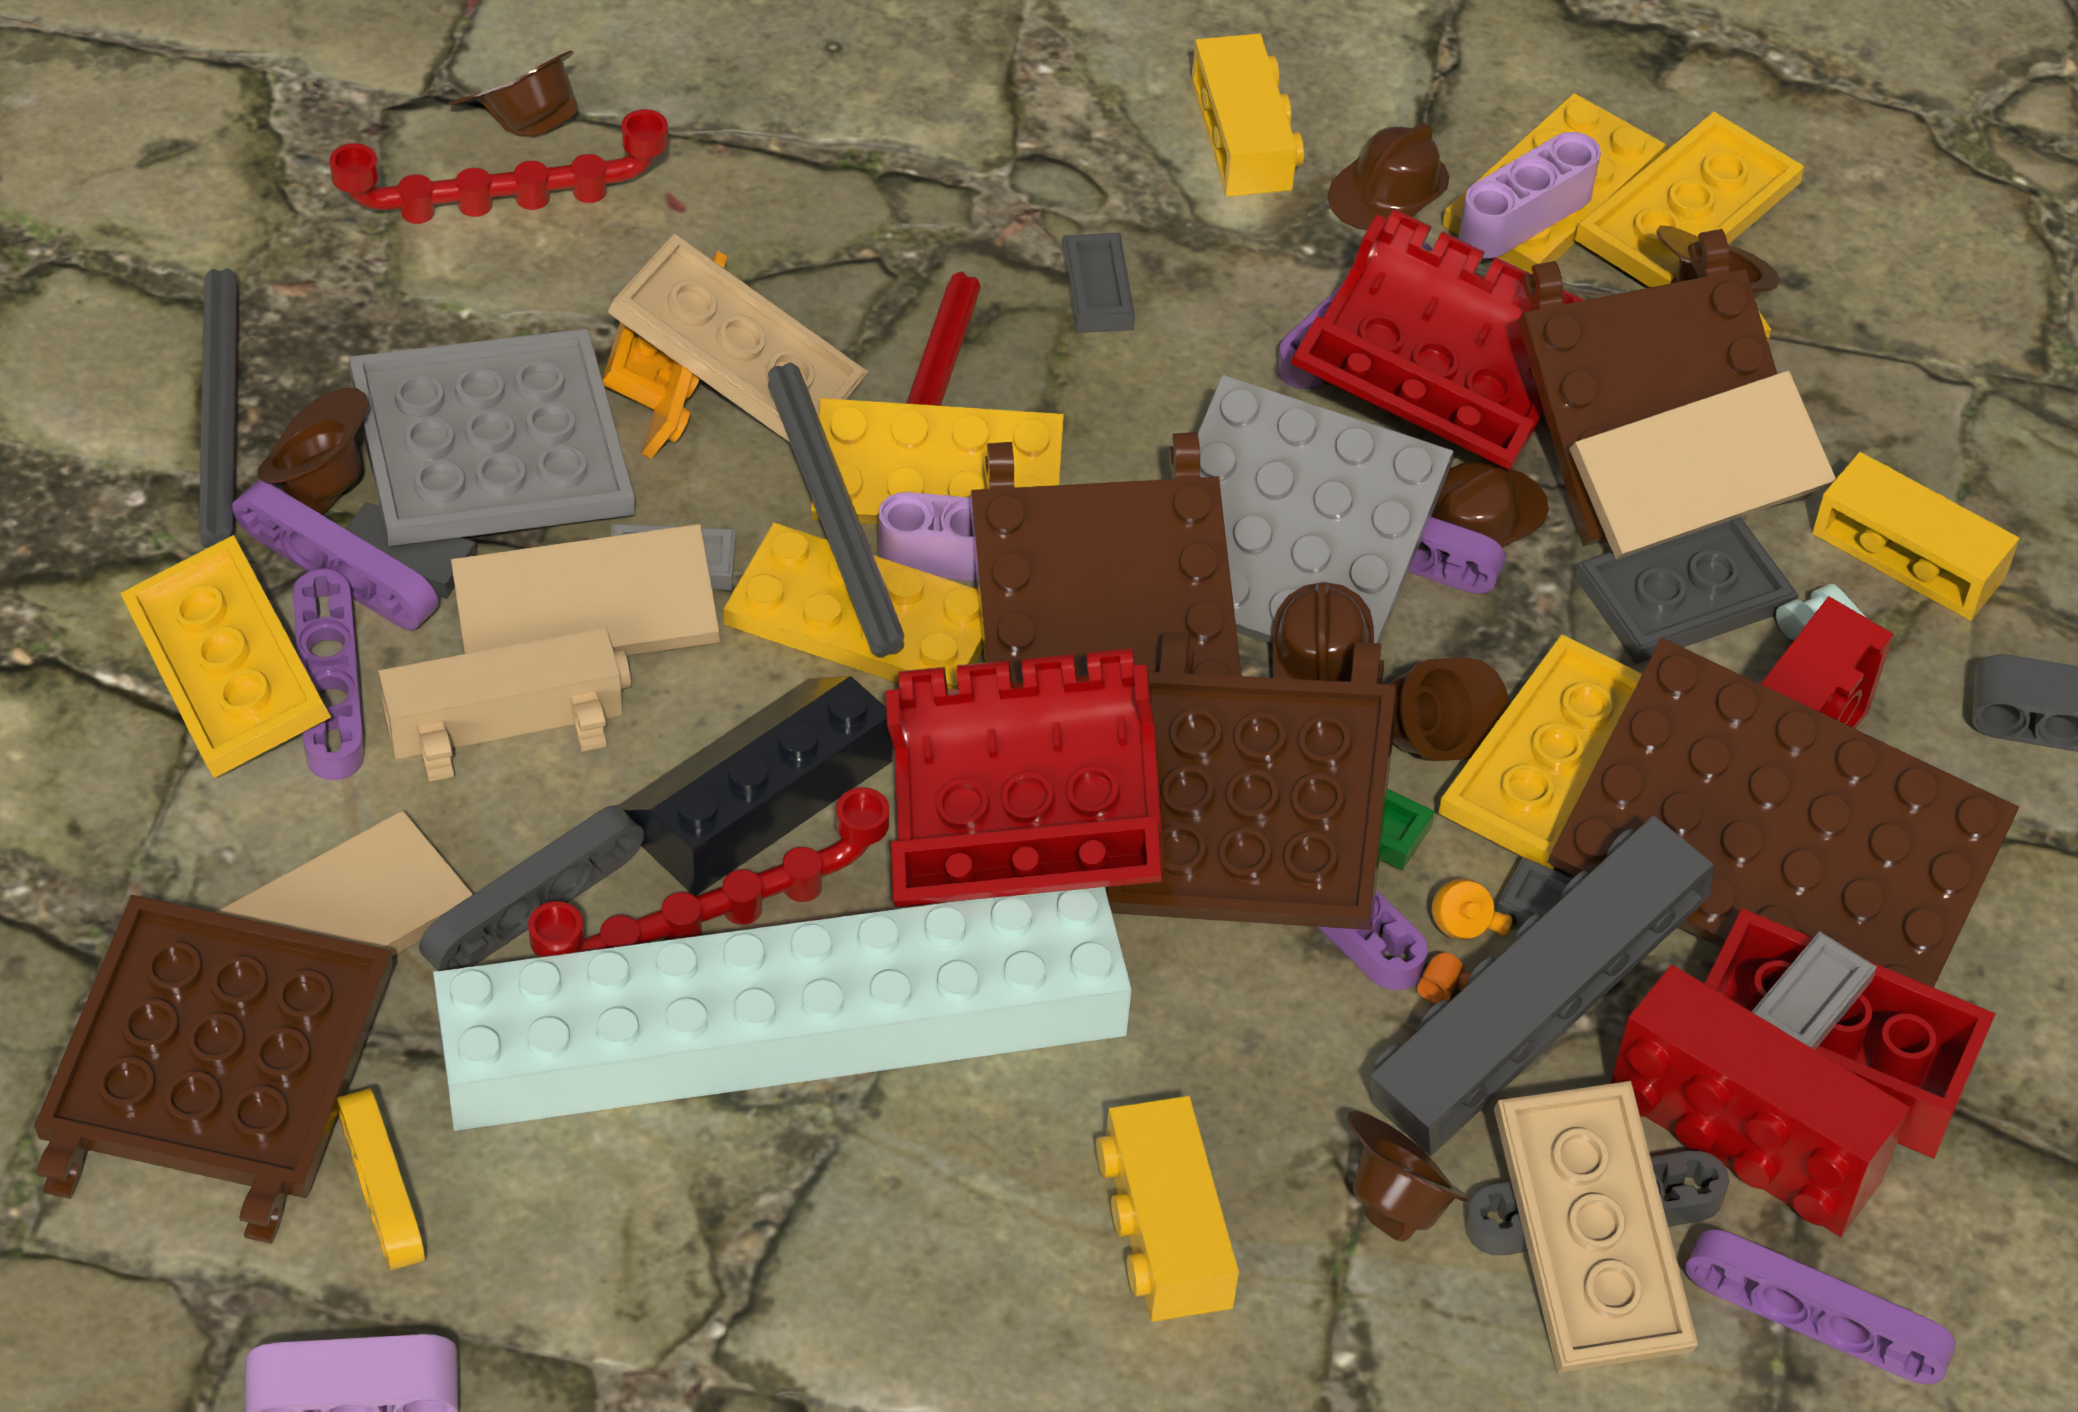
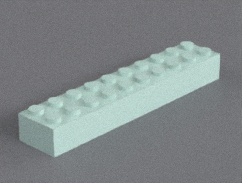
M1105 887L954 901L433 972L454 1131L1123 1037L1127 1035L1131 986Z

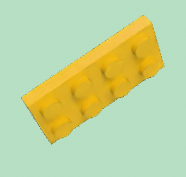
M1573 93L1476 182L1559 134L1578 132L1593 138L1599 144L1601 150L1591 200L1584 207L1497 258L1533 274L1531 268L1533 265L1557 261L1577 242L1575 237L1578 223L1662 155L1666 150L1667 144ZM1467 190L1448 206L1444 212L1442 226L1458 236Z
M1712 112L1579 222L1575 240L1649 287L1675 283L1680 258L1670 251L1658 238L1656 231L1660 225L1672 226L1696 236L1702 232L1722 229L1729 245L1801 183L1805 166L1718 113Z
M820 398L819 419L860 523L878 524L879 508L882 502L896 493L914 492L970 498L971 490L987 489L984 460L985 456H987V443L1012 442L1015 487L1059 485L1064 414ZM812 500V520L821 521Z
M773 522L723 608V624L896 683H899V671L945 667L948 690L958 689L957 665L975 664L983 651L978 589L873 555L905 634L903 640L904 648L901 652L889 654L883 658L876 656L871 652L829 541Z
M234 535L120 593L213 778L331 718Z
M1561 634L1442 796L1438 814L1522 857L1554 869L1555 866L1548 863L1549 856L1642 673Z

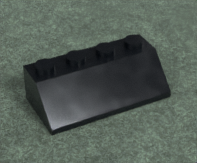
M852 676L808 678L617 806L621 807L643 828L644 838L641 847L696 897L839 799L845 792L855 788L892 762L893 742L887 726V709Z

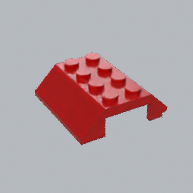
M1395 208L1388 220L1377 214L1362 239L1352 269L1323 318L1316 316L1293 355L1290 364L1509 470L1517 464L1544 413L1518 324V319L1524 312L1532 311L1523 285V277L1531 275V273L1495 257L1486 276L1483 277L1475 272L1485 251L1443 231L1439 235L1432 251H1428L1422 247L1432 226ZM1563 289V304L1585 300Z
M1133 648L1087 652L1088 676L1077 677L1074 654L1022 659L1023 682L1012 683L1009 660L957 665L958 689L949 690L945 667L898 672L899 689L886 690L887 726L895 749L898 841H891L893 902L895 907L1163 881L1164 839L1157 741L1149 669L1147 670V664L1135 665Z

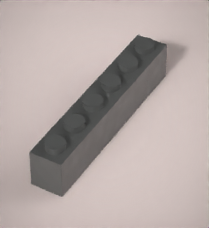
M1654 815L1637 831L1633 828L1624 831L1613 842L1607 852V858L1591 873L1585 870L1572 878L1564 888L1560 901L1544 916L1540 913L1531 916L1520 927L1515 935L1514 943L1497 959L1494 956L1484 959L1469 976L1467 987L1450 1002L1441 1000L1436 1003L1423 1017L1419 1025V1031L1402 1046L1398 1043L1393 1044L1377 1058L1370 1075L1372 1105L1431 1157L1712 895L1713 863Z

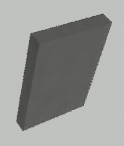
M1741 517L1617 560L1613 552H1609L1579 562L1575 573L1576 580L1636 664L1651 658L1661 637L1684 648L1776 615V610L1779 606L1798 599L1799 596Z

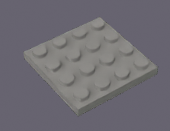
M588 328L349 357L353 388H358L368 398L369 407L361 426L388 547L634 515L635 497Z
M1222 375L1198 432L1200 477H1219L1237 633L1273 645V626L1276 613L1287 596L1304 585L1328 582L1344 585L1360 595L1371 611L1374 625V643H1381L1452 465L1453 450Z

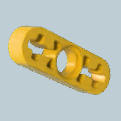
M371 1088L337 1097L338 1114L344 1137L389 1271L424 1262L425 1255L418 1225Z

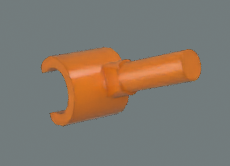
M1440 953L1430 960L1417 985V992L1421 997L1435 1004L1441 1000L1449 1002L1456 989L1462 991L1467 987V980L1471 974L1465 972L1464 965L1459 958L1451 953Z

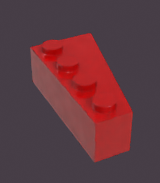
M1828 596L1762 681L1761 685L1855 729L1869 713L1894 634Z

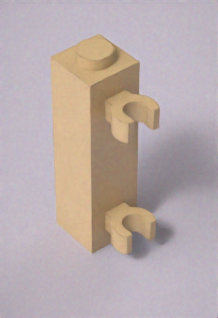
M606 627L378 670L382 708L395 760L422 754L429 782L454 777L450 759L452 748L575 725L578 743L582 752L607 747L603 726H606L605 718L622 715L621 689L631 687L626 654L624 650L613 651Z

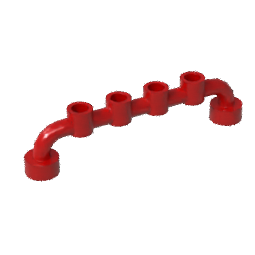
M649 109L636 110L627 114L622 120L621 132L622 146L628 155L615 160L604 161L598 155L583 154L576 157L571 165L547 168L538 161H525L517 165L514 172L489 174L481 168L473 167L462 170L455 179L431 181L426 176L413 174L401 179L398 185L388 187L374 186L379 178L377 156L374 150L364 144L350 143L342 145L332 152L329 160L331 179L338 189L348 192L349 196L358 204L374 210L400 209L401 217L413 224H421L431 220L435 214V204L458 202V208L464 215L479 217L487 214L492 209L493 197L515 195V200L520 207L528 210H537L549 203L551 190L572 188L573 195L577 200L584 203H595L606 196L607 184L618 183L637 177L645 172L656 156L666 150L668 147V122L661 113Z
M866 787L851 789L845 792L837 802L836 828L842 837L837 843L819 851L808 847L794 848L786 853L782 865L758 874L743 869L733 871L724 878L721 888L696 897L685 892L674 893L663 901L660 911L635 920L624 915L610 917L601 925L599 934L585 939L583 919L580 912L574 906L560 901L544 903L537 907L529 917L528 929L531 949L539 957H548L650 943L664 938L666 941L702 936V922L724 915L727 920L737 925H747L755 922L762 914V900L782 892L793 901H811L821 893L822 877L851 865L865 853L871 844L880 841L887 834L889 829V803L886 797L877 790Z

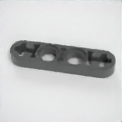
M617 805L608 806L598 811L436 919L424 932L420 940L419 951L421 955L437 971L475 966L527 931L529 917L537 907L553 901L569 903L625 865L636 854L643 842V828Z
M1684 1151L1650 1157L1668 1227L1704 1221L1712 1218L1720 1211L1729 1185V1175L1719 1159L1703 1151ZM1685 1178H1693L1699 1187L1708 1186L1706 1194H1698L1693 1185H1683ZM1511 1181L1481 1188L1472 1198L1465 1223L1466 1234L1471 1243L1480 1251L1490 1255H1511L1528 1252ZM1671 1193L1668 1202L1664 1201V1194ZM1488 1212H1498L1501 1220L1510 1221L1509 1228H1499L1495 1219H1487Z

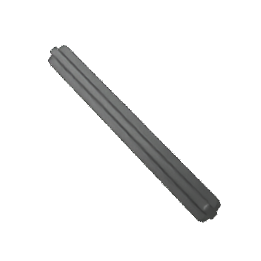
M228 268L222 271L211 269L204 276L199 533L201 535V544L205 548H209L235 533V516L232 504L235 501L238 285L236 283L237 275Z
M790 362L782 367L774 366L768 372V387L871 652L881 658L889 654H898L904 648L903 640L905 634L798 366Z

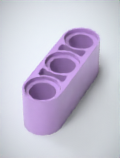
M1565 132L1553 137L1474 183L1468 188L1465 196L1458 239L1485 251L1483 259L1495 258L1505 254L1584 207L1590 202L1593 194L1601 155L1599 144L1586 134Z
M901 492L889 496L882 502L879 508L878 557L946 579L977 581L970 498L914 492Z
M426 1334L264 1344L252 1349L246 1356L244 1412H458V1349L454 1342L445 1337Z

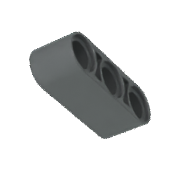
M1997 654L1986 657L1975 667L1973 725L1982 734L1993 738L2078 752V666L2014 655Z

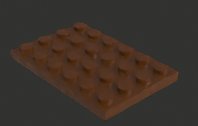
M1661 637L1549 856L1548 863L1573 876L1585 870L1591 873L1607 858L1609 848L1620 834L1630 828L1637 831L1654 815L1713 863L1712 895L1678 927L1722 948L1743 908L1813 938L1820 931L1868 961L1934 987L2019 806Z

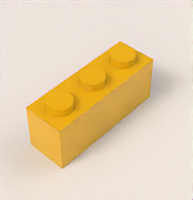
M1261 33L1195 39L1191 82L1225 196L1292 191L1295 167L1302 166L1304 161L1303 141L1299 132L1292 133L1290 127L1291 105L1287 93L1280 94L1278 62L1275 55L1268 56Z
M1862 452L1856 455L1823 494L1812 532L1813 535L1970 621H1972L2006 579L2020 539L1997 524L1980 517Z
M1190 1096L1109 1108L1106 1136L1097 1137L1096 1152L1103 1179L1113 1177L1117 1195H1113L1111 1198L1112 1216L1118 1237L1128 1236L1133 1254L1127 1256V1272L1133 1296L1145 1297L1151 1322L1233 1309L1239 1270Z

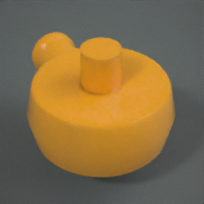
M1469 878L1454 879L1444 884L1433 898V920L1437 927L1452 939L1470 940L1483 934L1487 929L1504 936L1511 929L1513 922L1511 915L1494 911L1492 896L1484 886Z

